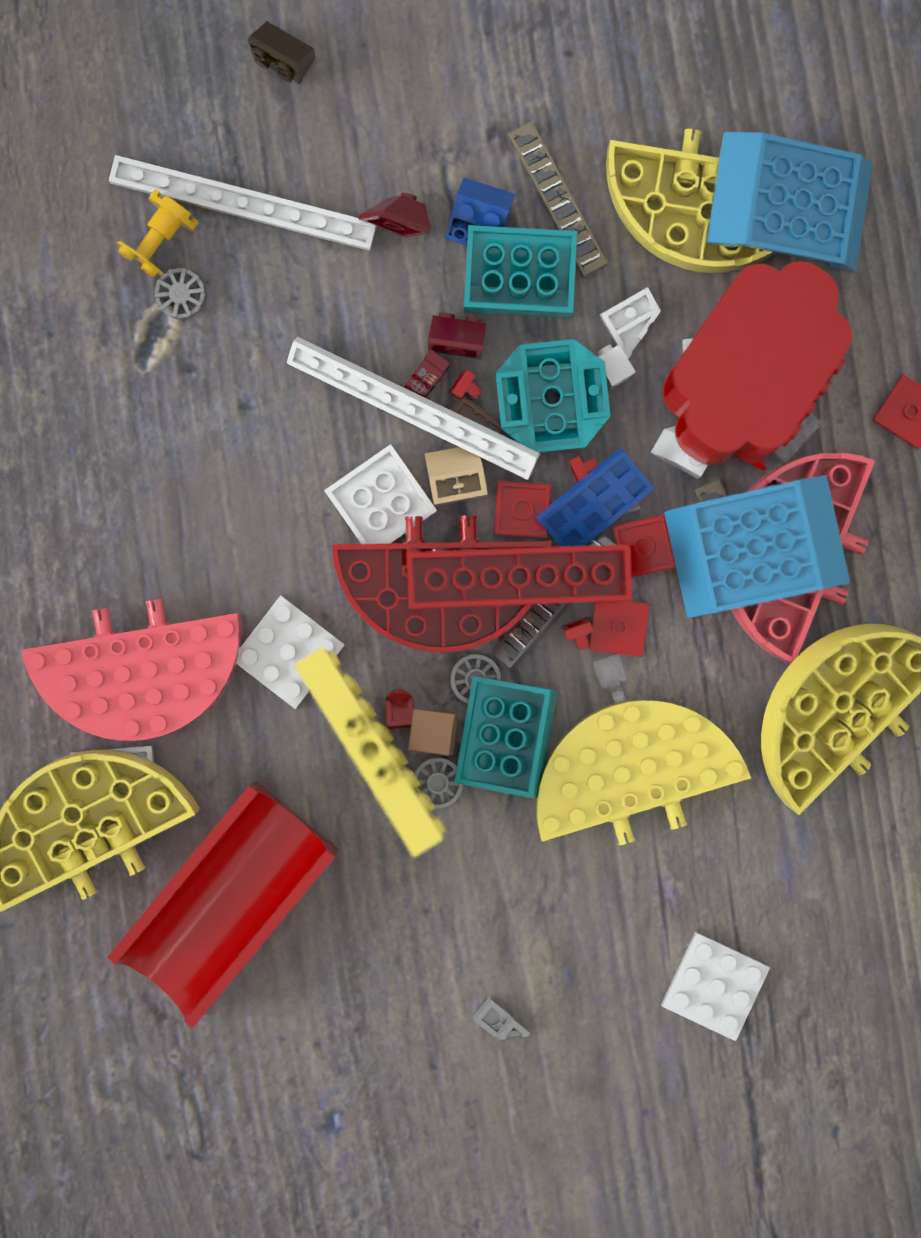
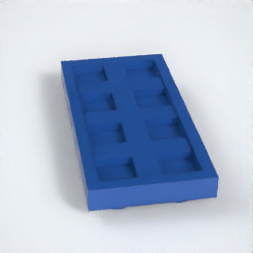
M620 447L537 515L536 518L561 547L585 546L655 488Z

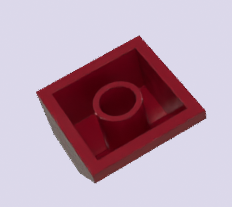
M440 312L439 316L433 315L428 337V351L432 349L436 353L481 359L486 323H482L481 318L466 316L465 320L455 319V315L451 313Z

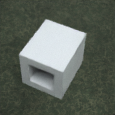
M610 344L597 352L599 358L605 361L607 385L610 390L635 375L636 372L620 345L613 348Z

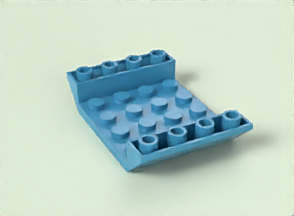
M724 132L707 243L731 248L742 245L830 263V268L856 272L873 164L861 154L766 133Z
M827 475L779 484L664 512L687 618L850 583Z

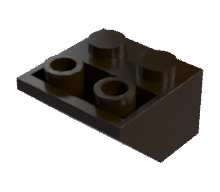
M268 21L253 32L247 40L253 58H255L254 62L264 69L270 67L278 72L277 75L288 83H291L293 80L300 84L316 57L314 48Z

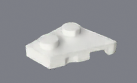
M647 287L599 315L616 346L620 345L627 358H630L632 351L639 341L642 340L648 331L647 329L661 311Z

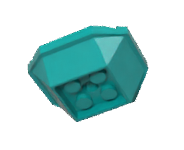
M574 339L519 345L495 374L501 429L516 442L538 453L584 449L611 416L605 361ZM555 391L559 395V402L549 404L544 398L545 393Z

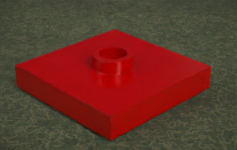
M903 374L872 421L915 449H920L921 385Z
M497 481L494 535L548 539V531L538 521L536 516L550 506L551 484Z
M665 515L612 526L616 545L630 544L631 577L676 568Z
M633 601L595 602L592 619L593 632L590 634V647L588 650L643 657L650 604Z

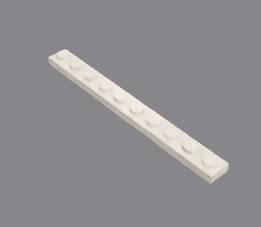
M115 155L108 180L110 184L151 194L156 189L160 191V197L166 195L175 201L371 251L377 226L349 215Z
M297 337L293 340L287 364L527 480L530 478L540 453L302 338Z

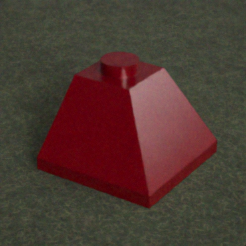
M401 193L399 196L390 197L359 215V220L403 237L430 234L431 230L426 204L416 201L417 197L409 193Z

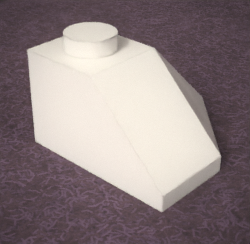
M675 426L662 431L650 452L696 479L702 476L708 466L696 461L679 447L675 437Z

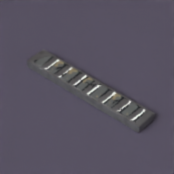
M600 533L585 546L616 544ZM571 603L533 604L492 653L513 671Z

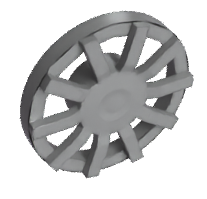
M174 268L165 272L157 280L154 295L158 307L164 314L175 319H186L200 311L205 302L206 292L202 280L196 273L185 268ZM181 273L180 282L176 281L173 274ZM186 274L193 277L187 284L184 283ZM169 276L173 282L172 286L164 282ZM197 281L200 288L190 289L189 287ZM161 285L168 288L169 292L159 293ZM201 293L200 300L197 301L192 298V294ZM169 296L170 299L162 305L160 297ZM189 301L196 304V307L191 311L187 306ZM174 302L175 305L172 313L166 308ZM179 305H183L186 313L177 314Z
M479 654L468 655L460 659L455 664L451 673L452 689L455 695L465 703H468L469 699L463 697V695L471 689L473 676L488 679L497 678V680L501 681V674L497 665L490 658ZM477 659L475 669H472L468 660ZM481 659L488 662L483 670L479 669ZM463 662H465L469 670L468 673L458 669ZM492 665L496 674L486 676L485 672ZM456 672L465 676V679L455 681ZM466 683L467 686L459 693L456 685Z
M445 758L428 759L414 773L417 778L420 771L428 777V780H419L420 784H427L428 786L420 791L424 794L431 791L430 799L432 802L435 795L439 794L441 803L434 804L435 808H445L453 804L459 798L463 789L462 784L448 781V778L456 774L457 766ZM435 762H443L440 772H437ZM430 763L433 770L432 774L424 769ZM448 764L454 770L445 775L444 771ZM448 785L459 786L457 793L455 794L448 789ZM447 792L453 798L445 802L443 793Z

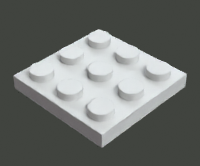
M391 444L324 490L361 544H391L406 533L405 517L412 516L414 528L415 516H422V521L437 512Z
M280 595L240 647L236 664L296 709L310 690L294 665L321 647H324L327 652L333 650L337 656L345 644Z
M695 931L661 1005L736 1041L770 967Z

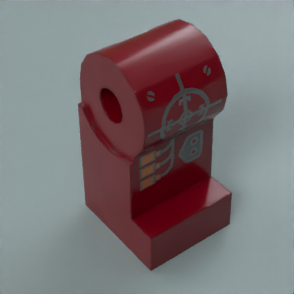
M430 349L404 388L426 398L448 371L450 363Z

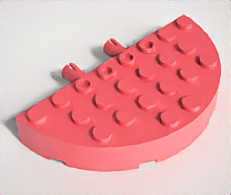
M821 453L806 456L774 468L762 476L747 491L827 475L842 547L863 555L866 548L862 546H868V539L847 531L875 460L849 453ZM835 586L731 609L742 629L757 645L774 657L784 662L792 663L800 653L821 597L842 606L846 598L838 595L848 596L849 591L846 588Z
M156 599L145 602L150 626L147 629L116 634L112 632L109 608L93 610L92 614L96 629L94 638L24 649L22 654L28 674L36 690L44 701L64 720L78 729L106 739L119 741L147 740L172 733L189 725L204 715L224 693L236 670L239 650L242 645L241 614L235 613L169 625L165 619L163 599Z

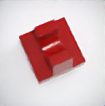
M466 369L462 370L448 393L456 399L462 398L464 394L471 399H477L482 389L472 383L476 375Z
M577 456L569 460L568 465L578 483L594 470L598 463L595 457L582 463L580 457Z
M587 617L561 626L567 641L574 639L579 650L590 647L586 635L592 633L593 629Z

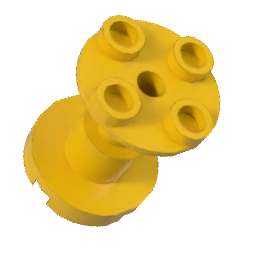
M156 189L151 193L148 200L158 209L147 223L150 230L137 249L133 250L121 241H117V244L120 246L117 252L129 261L135 258L142 264L140 269L153 278L156 274L163 275V272L149 261L164 239L170 241L180 225L193 232L199 224L197 219L192 218L190 221L188 218L191 213L165 195L163 199L159 198L161 193Z

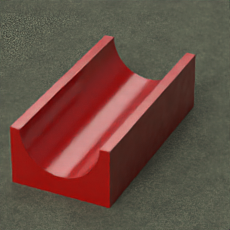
M255 781L245 790L107 956V959L115 965L123 964L138 971L156 984L178 1006L184 1016V1023L193 1029L335 858L339 849L260 783Z

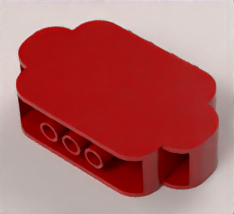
M797 261L788 264L780 272L769 265L753 264L745 267L737 275L663 384L664 402L669 410L679 417L675 426L676 441L687 455L705 465L722 464L733 455L743 461L760 462L769 458L782 445L786 447L791 439L793 440L803 427L801 423L814 411L817 406L815 402L820 396L824 395L831 385L830 380L834 374L836 375L846 361L842 358L850 347L852 332L848 321L835 310L838 304L839 292L835 281L829 274L812 263Z

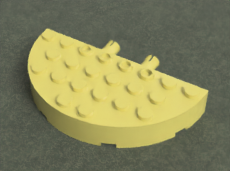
M693 129L684 130L682 152L610 140L607 148L606 173L613 205L626 229L653 255L683 269L705 273H725L758 264L777 253L742 245L731 248L707 243L719 158L697 154L701 131L695 129L693 139L691 140Z
M886 624L855 625L840 629L819 639L805 649L785 670L777 682L766 707L761 731V750L765 771L770 784L783 803L796 814L800 815L848 765L855 770L857 775L865 774L866 771L860 765H864L869 770L871 763L866 760L861 752L886 727L896 737L905 734L899 727H902L907 732L909 725L899 714L921 692V637L908 630Z
M321 647L294 666L413 857H416L441 841L446 830L439 818L434 817L432 810L435 809V806L429 796L420 792L418 788L421 785L413 771L405 767L409 763L401 749L393 747L391 744L394 740L392 734L386 726L376 721L374 717L377 714L369 701L367 702L366 699L364 700L360 697L359 694L363 691L356 680L348 674H344L339 667L341 662L333 650L327 652L324 647Z
M630 700L611 704L592 712L576 723L562 736L548 756L539 785L538 797L536 798V817L540 838L543 842L610 821V823L613 822L618 845H625L624 832L629 843L635 841L628 820L630 815L662 806L665 807L671 830L679 828L676 817L679 826L684 827L687 825L680 804L682 799L750 779L751 776L740 752L721 729L700 714L682 706L656 700Z
M89 750L66 755L49 763L26 779L13 792L0 811V912L66 879L73 880L81 899L84 900L88 898L87 896L90 897L98 892L87 873L88 868L116 854H120L130 876L142 871L146 866L135 849L136 844L194 816L200 809L198 804L175 776L156 763L135 754L116 750Z

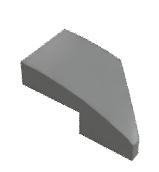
M491 997L472 1016L478 1025L492 1036H498L499 1040L519 1035L527 1037L530 1034L526 1027Z

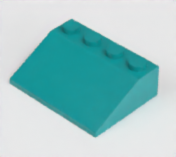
M468 225L464 313L571 319L574 305L577 231Z
M473 676L454 783L528 798H537L547 760L558 691Z

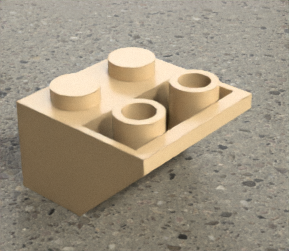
M461 447L424 453L434 507L488 496L481 457Z

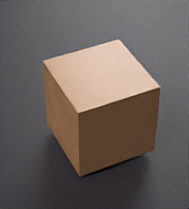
M421 708L413 709L408 750L442 755L454 754L459 713Z

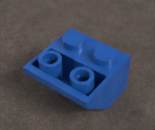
M463 178L455 198L445 239L467 246L468 225L506 227L515 194Z

